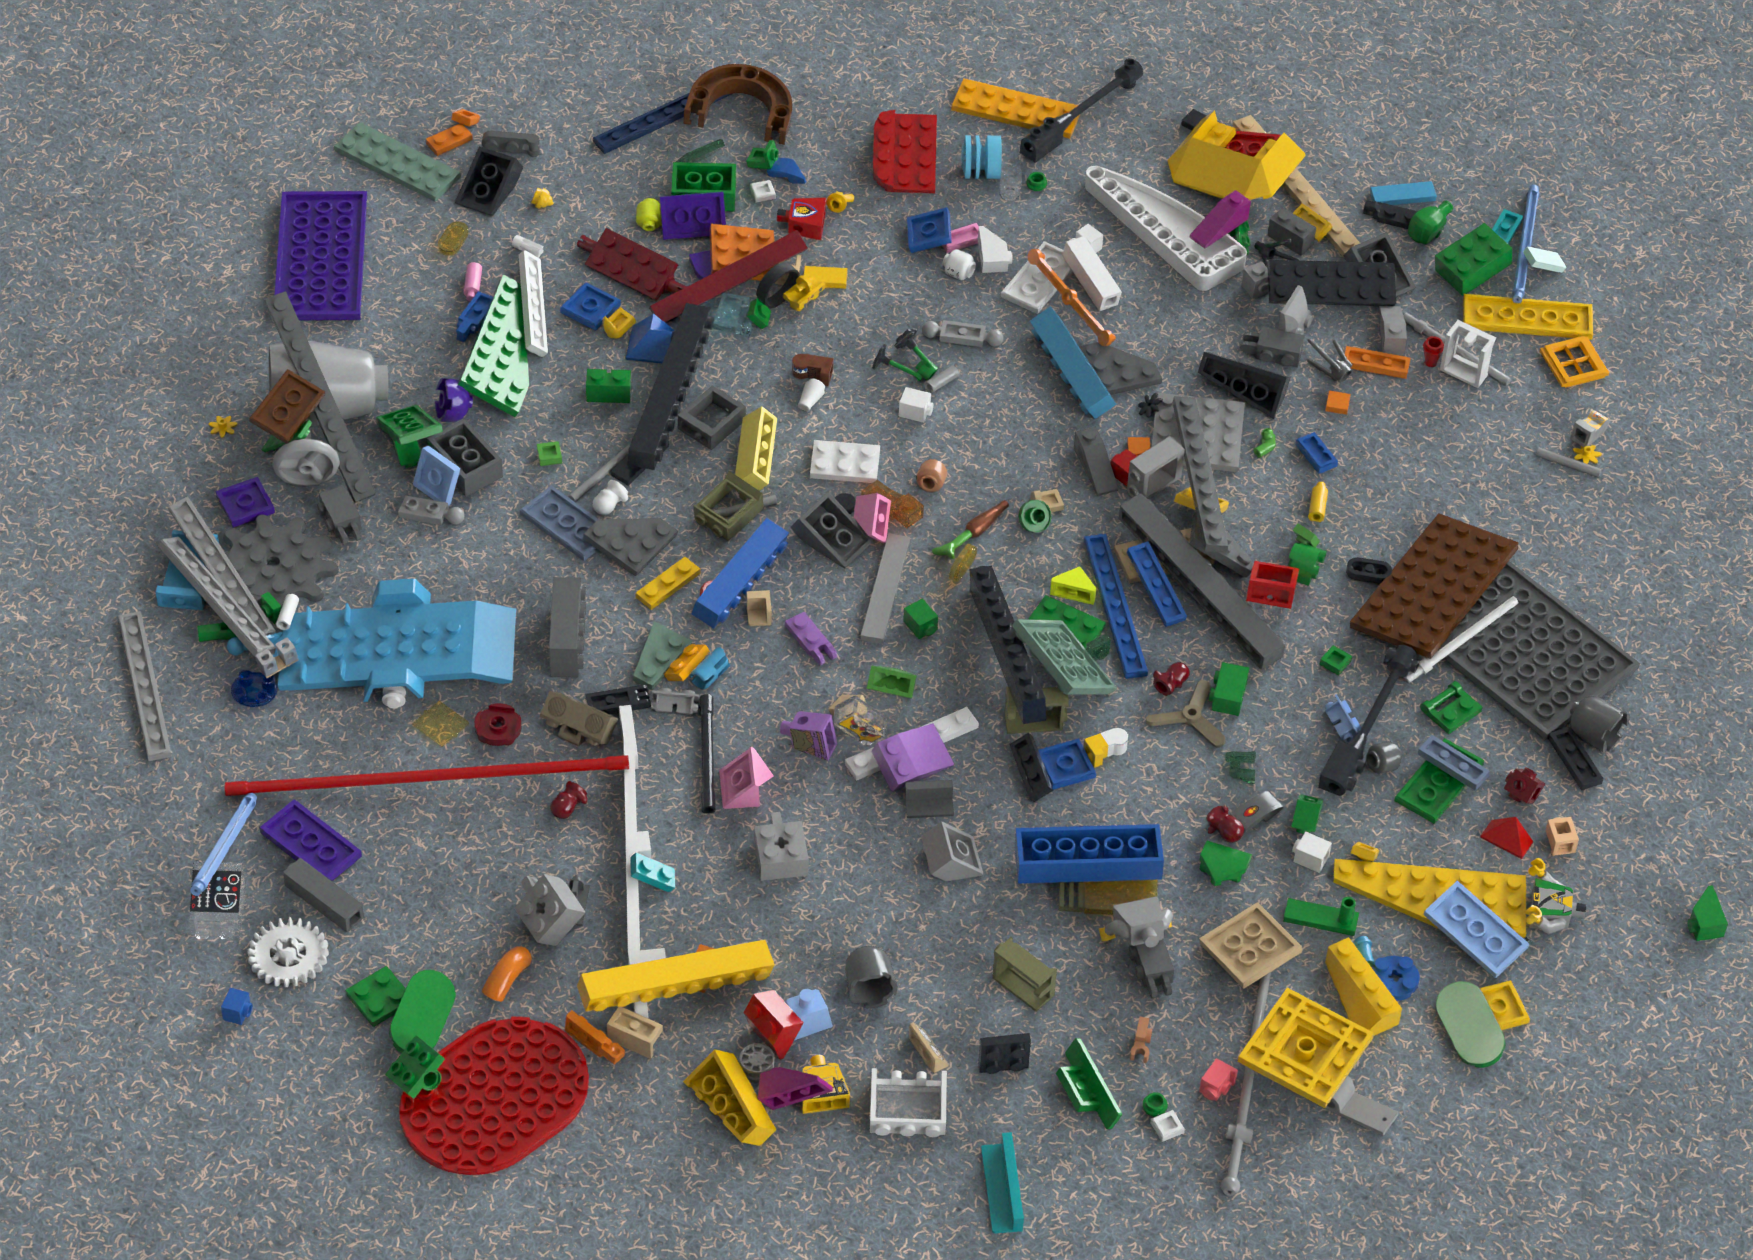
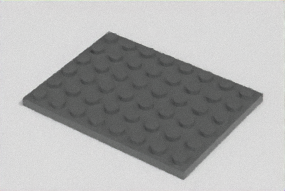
M1508 561L1438 650L1514 596L1519 602L1516 606L1444 657V659L1542 738L1547 740L1549 733L1560 730L1570 722L1572 715L1570 710L1576 702H1580L1588 696L1603 697L1638 670L1640 663Z

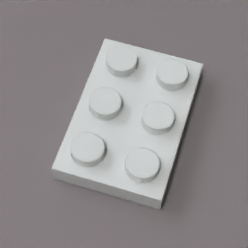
M814 440L810 478L877 483L880 445Z

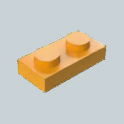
M690 644L685 647L681 656L670 664V668L664 673L668 681H684L710 652L706 644Z

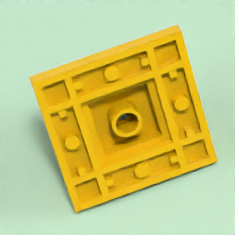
M1286 988L1238 1056L1237 1062L1326 1108L1372 1041L1374 1033L1305 996Z

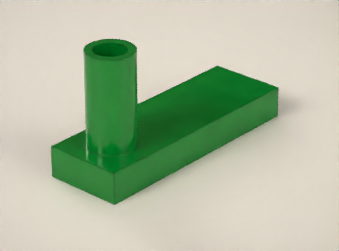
M1344 897L1340 908L1288 898L1283 922L1355 936L1359 912H1355L1356 901L1352 897Z

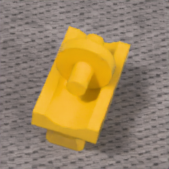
M810 273L807 276L801 275L796 279V284L783 294V298L790 302L791 308L801 311L807 302L815 300L819 296V293L825 289V283L817 281Z

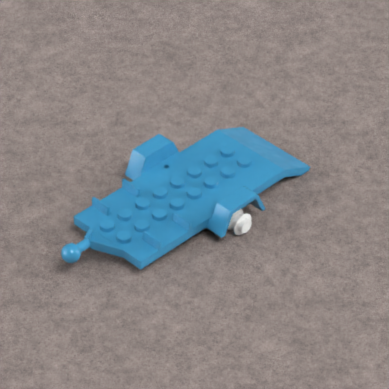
M416 579L379 581L372 596L371 608L350 609L348 603H346L344 610L312 612L310 607L307 606L306 612L294 614L288 630H283V632L266 637L275 647L276 643L288 638L296 648L299 659L297 662L279 671V690L292 691L365 686L363 702H368L373 689L383 688V704L395 709L405 704V686L418 698H423L425 681L474 678L499 684L511 683L513 678L516 608L481 601L430 604L431 593ZM238 637L231 638L227 643V650L231 655L238 656L245 650H248ZM277 649L275 651V654H273V657L278 656Z

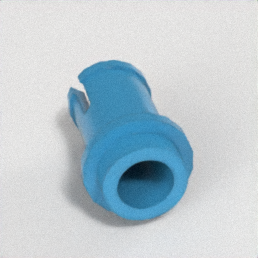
M1366 936L1357 937L1354 940V945L1368 964L1373 967L1375 961L1371 951L1372 941Z

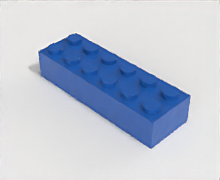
M1159 824L1016 828L1015 831L1018 883L1162 880L1164 857Z

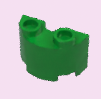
M1294 543L1289 555L1288 567L1299 568L1298 583L1309 586L1312 578H1317L1320 566L1317 565L1324 562L1326 550L1303 543Z

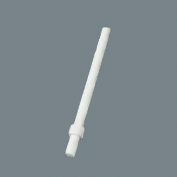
M1512 596L1438 650L1431 659H1422L1415 673L1409 672L1404 678L1410 683L1421 674L1431 671L1433 669L1432 666L1519 603L1518 600Z

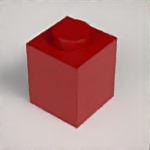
M1125 449L1120 454H1116L1110 462L1114 477L1125 486L1128 485L1130 461L1137 457L1128 449Z

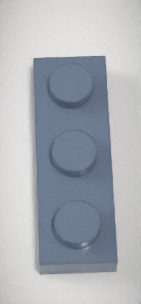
M1431 735L1418 749L1419 756L1475 791L1489 777L1490 771L1434 735Z

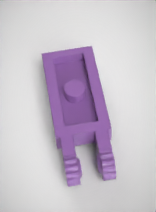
M805 612L785 621V627L818 665L825 664L824 656L820 652L821 650H824L830 659L837 658V651Z

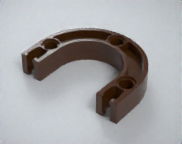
M727 64L708 70L694 82L684 109L683 124L691 125L690 115L691 113H696L699 115L698 127L703 128L709 108L716 99L732 93L747 94L762 101L769 110L770 114L765 129L764 141L769 142V140H773L771 132L775 130L780 133L779 144L785 145L791 123L793 103L788 88L777 76L765 69L752 65Z

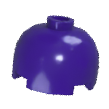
M441 378L438 382L436 390H440L439 401H435L437 418H441V422H457L473 406V396L458 385L459 380Z

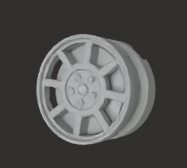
M749 1044L740 1053V1066L749 1081L759 1082L760 1073L774 1068V1053L765 1044Z

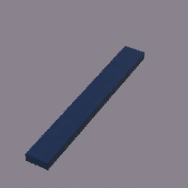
M689 93L593 137V143L606 154L683 118ZM727 94V95L721 96V97H719L718 99H716L713 103H715V102H717V101H719V100H721V99H723V98H726V97H728V96H730V95H732V94Z

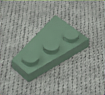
M654 621L634 672L633 681L646 685L648 689L653 690L665 677L664 673L670 668V664L681 656L684 648L692 644V641Z

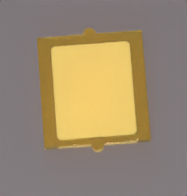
M438 701L428 711L424 710V714L413 722L412 725L443 747L453 737H458V733L468 726L469 722L441 701Z

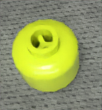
M647 198L637 205L636 223L643 230L653 231L655 228L662 226L660 203L656 199Z

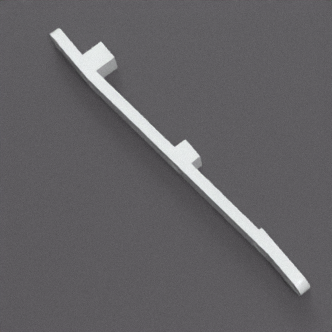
M631 705L619 706V717L624 755H629V769L624 770L628 965L663 959L666 956L665 948L640 951L638 879L631 877L630 857L635 853H639L651 858L649 832H637L635 769H638V752ZM634 1002V1012L648 1018L647 1002Z

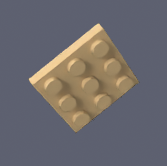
M1258 902L1199 938L1200 945L1243 989L1302 953V946Z

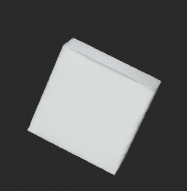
M770 180L750 184V190L755 203L776 199V193Z
M1173 1110L1151 1118L1150 1123L1162 1142L1181 1135L1185 1131Z

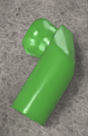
M1270 428L1262 430V444L1253 450L1258 458L1271 452L1276 447V437Z

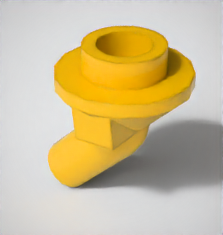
M836 191L827 197L826 204L831 211L840 213L845 210L847 202L854 201V195Z

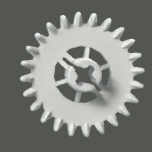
M289 917L287 925H284L282 919L279 918L278 927H275L270 921V931L265 930L261 926L262 936L254 933L256 943L253 940L250 941V948L247 952L249 956L248 963L252 965V971L257 973L259 979L265 978V983L267 984L274 981V986H279L281 983L284 984V987H289L290 983L298 986L299 981L307 983V977L313 979L316 977L315 972L323 970L322 965L327 963L326 957L329 955L327 949L328 942L324 940V933L321 932L319 934L318 926L311 930L310 921L307 922L306 926L302 927L301 918L298 919L296 925H293L291 917ZM306 950V955L304 956L299 952ZM280 962L281 964L286 965V967L277 965L276 963Z

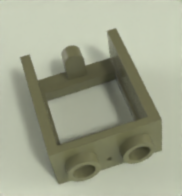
M728 471L723 481L697 505H693L694 518L699 525H705L710 528L717 537H723L729 541L764 509L763 493ZM734 489L739 492V497L745 501L748 498L749 501L729 520H726L711 509Z
M1006 686L1004 715L1007 734L1062 731L1063 723L1067 722L1068 719L1066 709L1069 707L1068 694H1064L1058 687L1042 688L1046 698V707L1052 706V710H1046V721L1023 724L1019 713L1016 712L1017 708L1009 687Z
M1012 937L997 945L994 950L993 979L1036 1012L1055 996L1057 968L1047 967L1019 944L1014 943Z

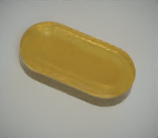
M460 221L450 223L438 241L439 252L445 256L457 254L468 237V226Z
M968 543L950 569V580L959 582L975 560L977 554L976 546Z

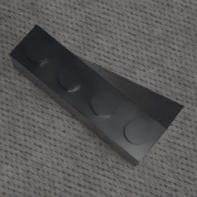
M1211 352L1203 353L1198 369L1199 374L1267 414L1272 419L1276 417L1291 377Z

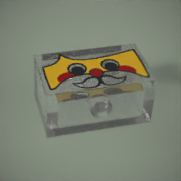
M854 695L835 706L833 725L862 745L869 746L886 737L888 718Z

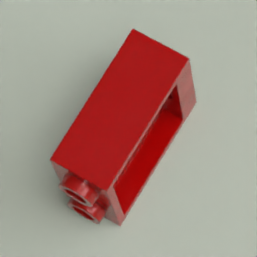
M1254 561L1246 601L1291 609L1299 568Z

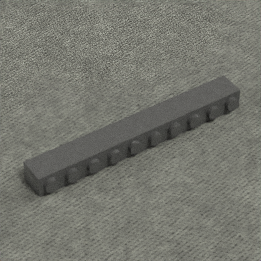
M1140 493L1120 505L1118 519L1141 543L1149 542L1157 559L1163 564L1164 568L1261 670L1283 658L1286 645L1284 640L1270 629L1269 624L1255 613L1254 608L1241 598L1237 590L1232 589L1228 585L1223 575L1218 574L1212 568L1211 563L1204 559L1197 552L1196 548L1189 545L1181 531L1171 525L1166 515L1161 514L1150 499H1147Z

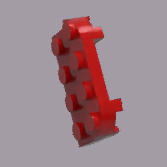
M895 110L883 111L879 114L874 124L873 179L885 191L935 194L937 115L896 114Z

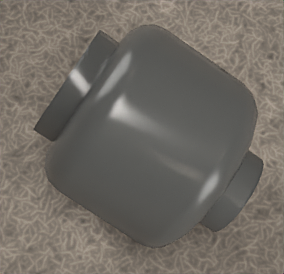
M1391 741L1372 745L1366 755L1367 765L1378 774L1397 770L1402 759L1401 750Z

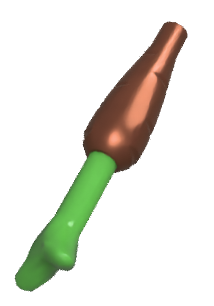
M1003 500L998 505L974 517L966 524L964 532L950 543L932 549V553L940 556L948 555L950 559H954L955 549L970 537L976 538L982 535L1000 514L1009 507L1008 502Z

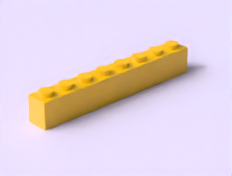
M760 940L583 973L580 976L577 988L585 1011L594 1010L598 1012L608 1007H624L639 1001L646 1003L655 998H671L681 993L693 994L702 989H718L728 984L740 985L749 980L761 981L770 976L775 964L766 940Z

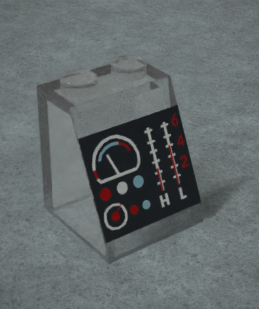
M193 862L192 882L204 862ZM221 862L206 889L198 896L191 893L189 915L191 937L199 939L213 937L224 940L240 938L246 898V884L242 863Z

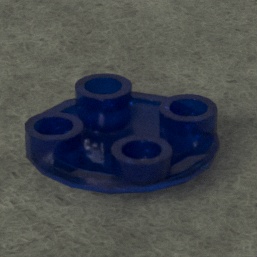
M242 670L238 674L239 677L231 685L233 699L246 707L267 705L277 695L274 675L266 678L263 673Z

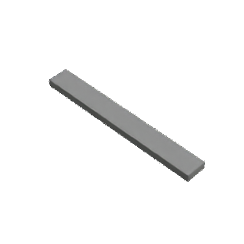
M187 496L168 507L169 512L208 571L266 636L275 634L276 632L189 497Z
M179 537L159 541L158 547L254 657L265 649H268L272 655L275 654L276 647Z
M141 611L118 615L148 761L172 757Z

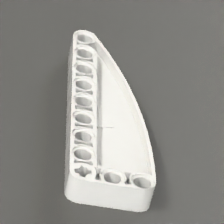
M1091 166L1086 170V190L1198 290L1207 291L1244 270L1247 251L1229 234H1226L1206 249L1189 238L1190 234L1205 218L1201 214L1174 198L1122 174L1099 166Z

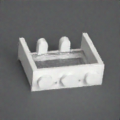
M872 1068L870 1133H876L881 1136L888 1135L889 1133H898L903 1136L926 1134L928 1137L945 1135L947 1071H942L941 1081L926 1080L927 1074L924 1071L917 1072L916 1080H902V1073L898 1070L892 1071L891 1079H877V1068Z

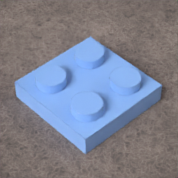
M430 446L423 447L413 485L434 501L446 502L449 506L460 468Z

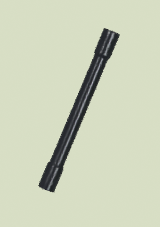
M710 694L700 696L702 746L701 811L704 814H713L716 811L713 761L714 698Z

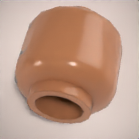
M926 460L921 464L917 472L916 482L924 491H939L947 478V469L938 460Z

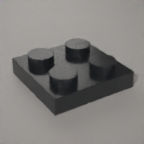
M1030 1033L980 1038L979 1073L995 1074L1006 1070L1017 1072L1029 1068Z

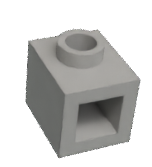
M1263 262L1248 266L1243 270L1242 287L1252 299L1268 293V270Z

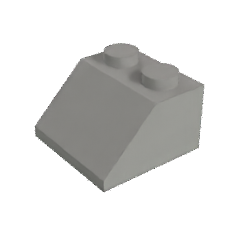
M942 821L921 836L924 846L923 850L929 864L928 869L934 877L944 881H952L983 875L973 836Z

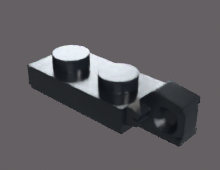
M1366 200L1363 214L1373 216L1372 218L1376 219L1379 223L1404 229L1409 228L1411 218L1418 212Z

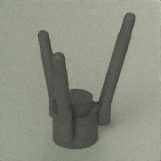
M1311 338L1307 340L1331 365V371L1311 359H1307L1308 363L1330 376L1335 382L1337 380L1343 382L1351 375L1353 370L1350 367H1352V364L1346 358L1336 340H1333V344L1343 361L1338 359L1334 362Z

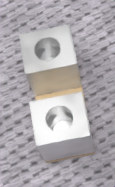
M288 638L275 644L278 656L273 657L268 649L255 655L258 667L266 678L299 660L296 648Z

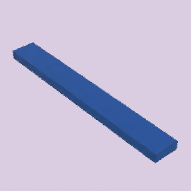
M1107 535L1084 536L1085 547L1125 679L1148 676L1147 666Z

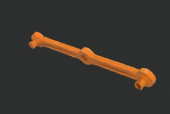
M1031 249L1028 252L1029 263L1036 265L1060 292L1063 303L1071 305L1098 336L1099 344L1101 346H1109L1114 342L1116 336L1111 331L1104 330L1078 300L1076 291L1069 289L1045 261V254L1039 249Z

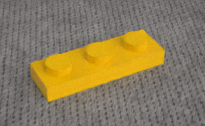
M683 557L635 593L636 598L652 610L700 575L701 569L687 557Z

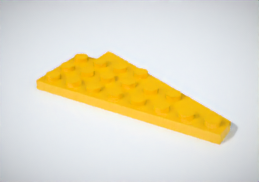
M1334 859L1333 883L1436 928L1438 927L1424 916V911L1456 881H1459L1523 938L1526 937V875Z

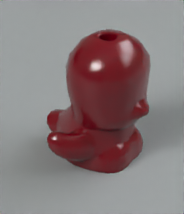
M1175 662L1169 666L1165 673L1157 670L1154 671L1153 685L1159 693L1168 696L1174 692V688L1182 687V684L1190 676V670L1184 663Z
M567 781L565 790L559 792L550 804L552 814L559 819L568 818L573 813L577 804H587V792L577 783Z
M1223 805L1213 808L1206 816V821L1210 825L1208 827V834L1218 830L1226 842L1234 843L1239 841L1244 834L1243 824L1234 816L1228 814L1227 806Z

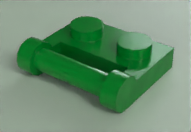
M1453 681L1446 690L1430 701L1426 700L1420 704L1421 711L1447 734H1450L1482 712V706L1468 695L1457 681ZM1452 696L1458 698L1439 712L1435 710L1436 707Z

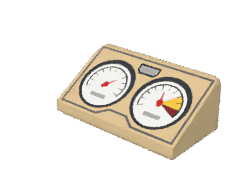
M914 1022L911 1023L909 1026V1039L930 1070L936 1073L948 1067L949 1064L926 1031Z

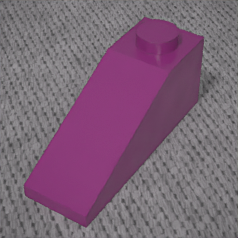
M1233 191L1219 201L1194 229L1189 238L1206 249L1248 220L1251 201L1238 191Z
M776 1067L760 1073L758 1100L770 1109L776 1110L832 1092L833 1087L817 1075Z

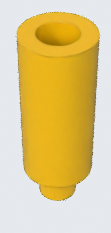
M1318 482L1312 488L1308 513L1310 521L1322 522L1324 520L1328 489L1325 487L1324 482Z

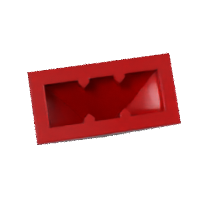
M1517 817L1491 820L1480 835V838L1520 859L1525 856L1534 842Z

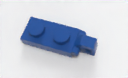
M477 292L458 318L456 340L465 342L470 333L475 334L480 329L493 298L492 296Z

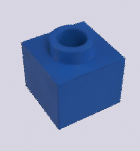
M230 987L221 1006L224 1021L242 1025L245 1017L248 1018L250 1016L253 1004L250 1003L249 992Z

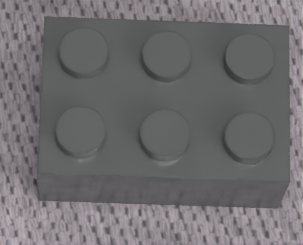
M465 419L447 427L443 432L427 438L428 446L460 468L456 487L465 497L503 477L502 459Z

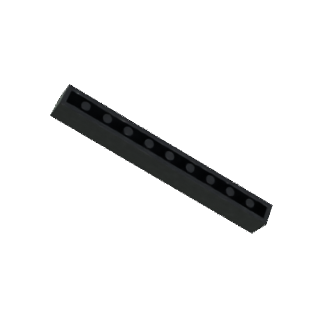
M686 303L628 449V465L655 470L657 462L662 461L663 447H667L669 432L674 430V418L678 417L680 413V403L685 401L686 387L690 388L691 374L696 373L697 359H701L703 344L708 342V330H712L714 326V317H711L710 307Z
M992 565L969 569L971 595L1023 724L1046 721L1045 695L1025 646L1016 636V631L1011 626L1014 623V619Z

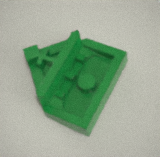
M1207 840L1200 854L1199 860L1201 863L1199 869L1211 877V883L1214 886L1221 885V882L1226 880L1238 883L1241 881L1242 874L1246 873L1250 865L1252 854Z

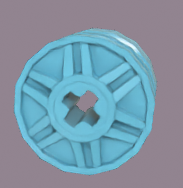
M965 135L961 149V167L964 172V179H970L971 169L974 170L975 179H979L980 170H985L986 179H1000L1002 163L1001 136L987 135L985 145H981L979 135H975V145H971V135Z

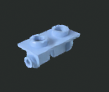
M1335 694L1337 701L1327 703L1325 705V712L1333 725L1342 721L1334 727L1341 740L1348 743L1358 733L1361 726L1356 717L1351 719L1348 715L1352 711L1346 700L1340 701L1337 694Z

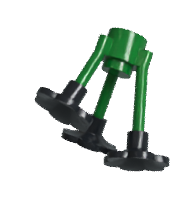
M913 328L907 329L896 339L897 343L894 347L899 349L907 346L910 350H913L921 359L915 367L918 371L915 372L885 355L886 344H883L873 362L872 369L875 370L880 363L887 366L890 364L914 376L919 381L922 378L928 381L937 372L938 367L927 359L917 347L918 344L913 339L916 337L915 334L918 329Z

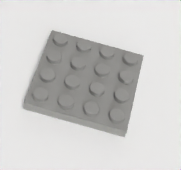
M1158 393L1157 398H1162L1163 401L1157 405L1160 410L1155 412L1151 448L1169 436L1181 445L1172 402L1174 396L1184 397L1185 395ZM1196 397L1211 469L1238 472L1245 402ZM1183 459V466H1186L1185 459Z

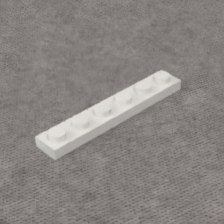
M524 250L519 254L525 346L531 353L544 357L548 353L541 260Z
M968 707L926 724L934 723L943 743L977 729L979 726L978 721ZM874 747L845 759V765L856 781L880 771L871 752Z

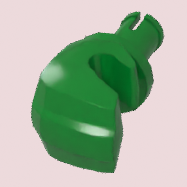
M1443 201L1438 207L1429 206L1415 213L1411 218L1408 228V234L1411 239L1417 243L1427 245L1434 238H1438L1446 225V216L1453 211V205L1449 201Z

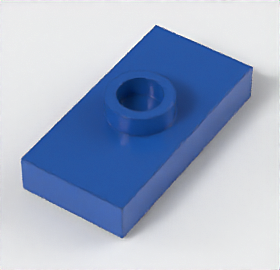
M1315 432L1296 439L1295 445L1318 474L1338 466V460Z

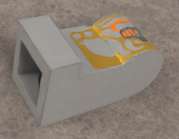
M1593 410L1587 418L1585 417L1583 420L1579 419L1575 422L1570 439L1582 447L1590 446L1606 431L1610 419ZM1579 435H1587L1586 440L1581 439Z

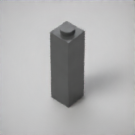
M302 858L288 865L283 872L284 883L287 888L344 931H350L364 918L362 903Z

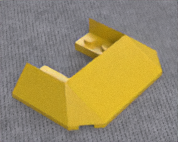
M1214 110L1196 125L1167 162L1173 182L1222 199L1236 190L1249 200L1263 197L1264 200L1271 198L1306 155L1285 133L1277 141L1269 139L1255 157L1227 149L1225 147L1236 135L1234 127L1217 122Z

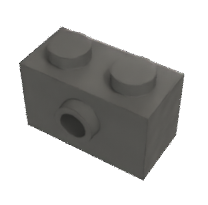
M1282 207L1270 218L1267 236L1277 242L1291 239V242L1284 246L1302 256L1314 245L1316 227Z

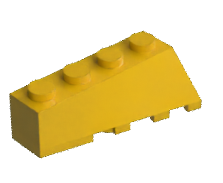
M1348 937L1328 946L1325 963L1334 986L1338 990L1340 1001L1346 1010L1348 1020L1373 1032L1374 1036L1399 1025L1402 1012L1401 1006Z
M714 1049L683 1081L687 1087H691L696 1092L695 1095L700 1100H703L710 1107L709 1109L714 1115H718L723 1120V1124L740 1142L760 1146L776 1131L774 1124L761 1101L758 1100L755 1090L733 1053Z

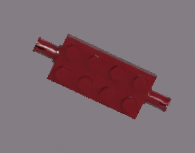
M605 228L598 242L585 235L580 236L583 242L580 240L577 242V247L591 253L585 262L587 267L655 301H658L665 292L674 294L687 287L675 281L674 272L679 266L676 262L608 228Z

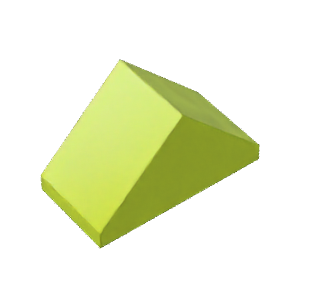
M1079 566L1053 577L1050 595L1094 605L1096 587Z

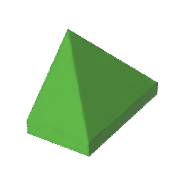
M872 665L867 689L912 698L917 675L898 668Z

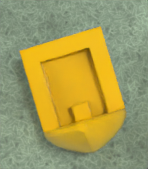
M621 307L609 318L604 316L602 319L603 328L607 336L614 339L622 337L637 322L631 314Z

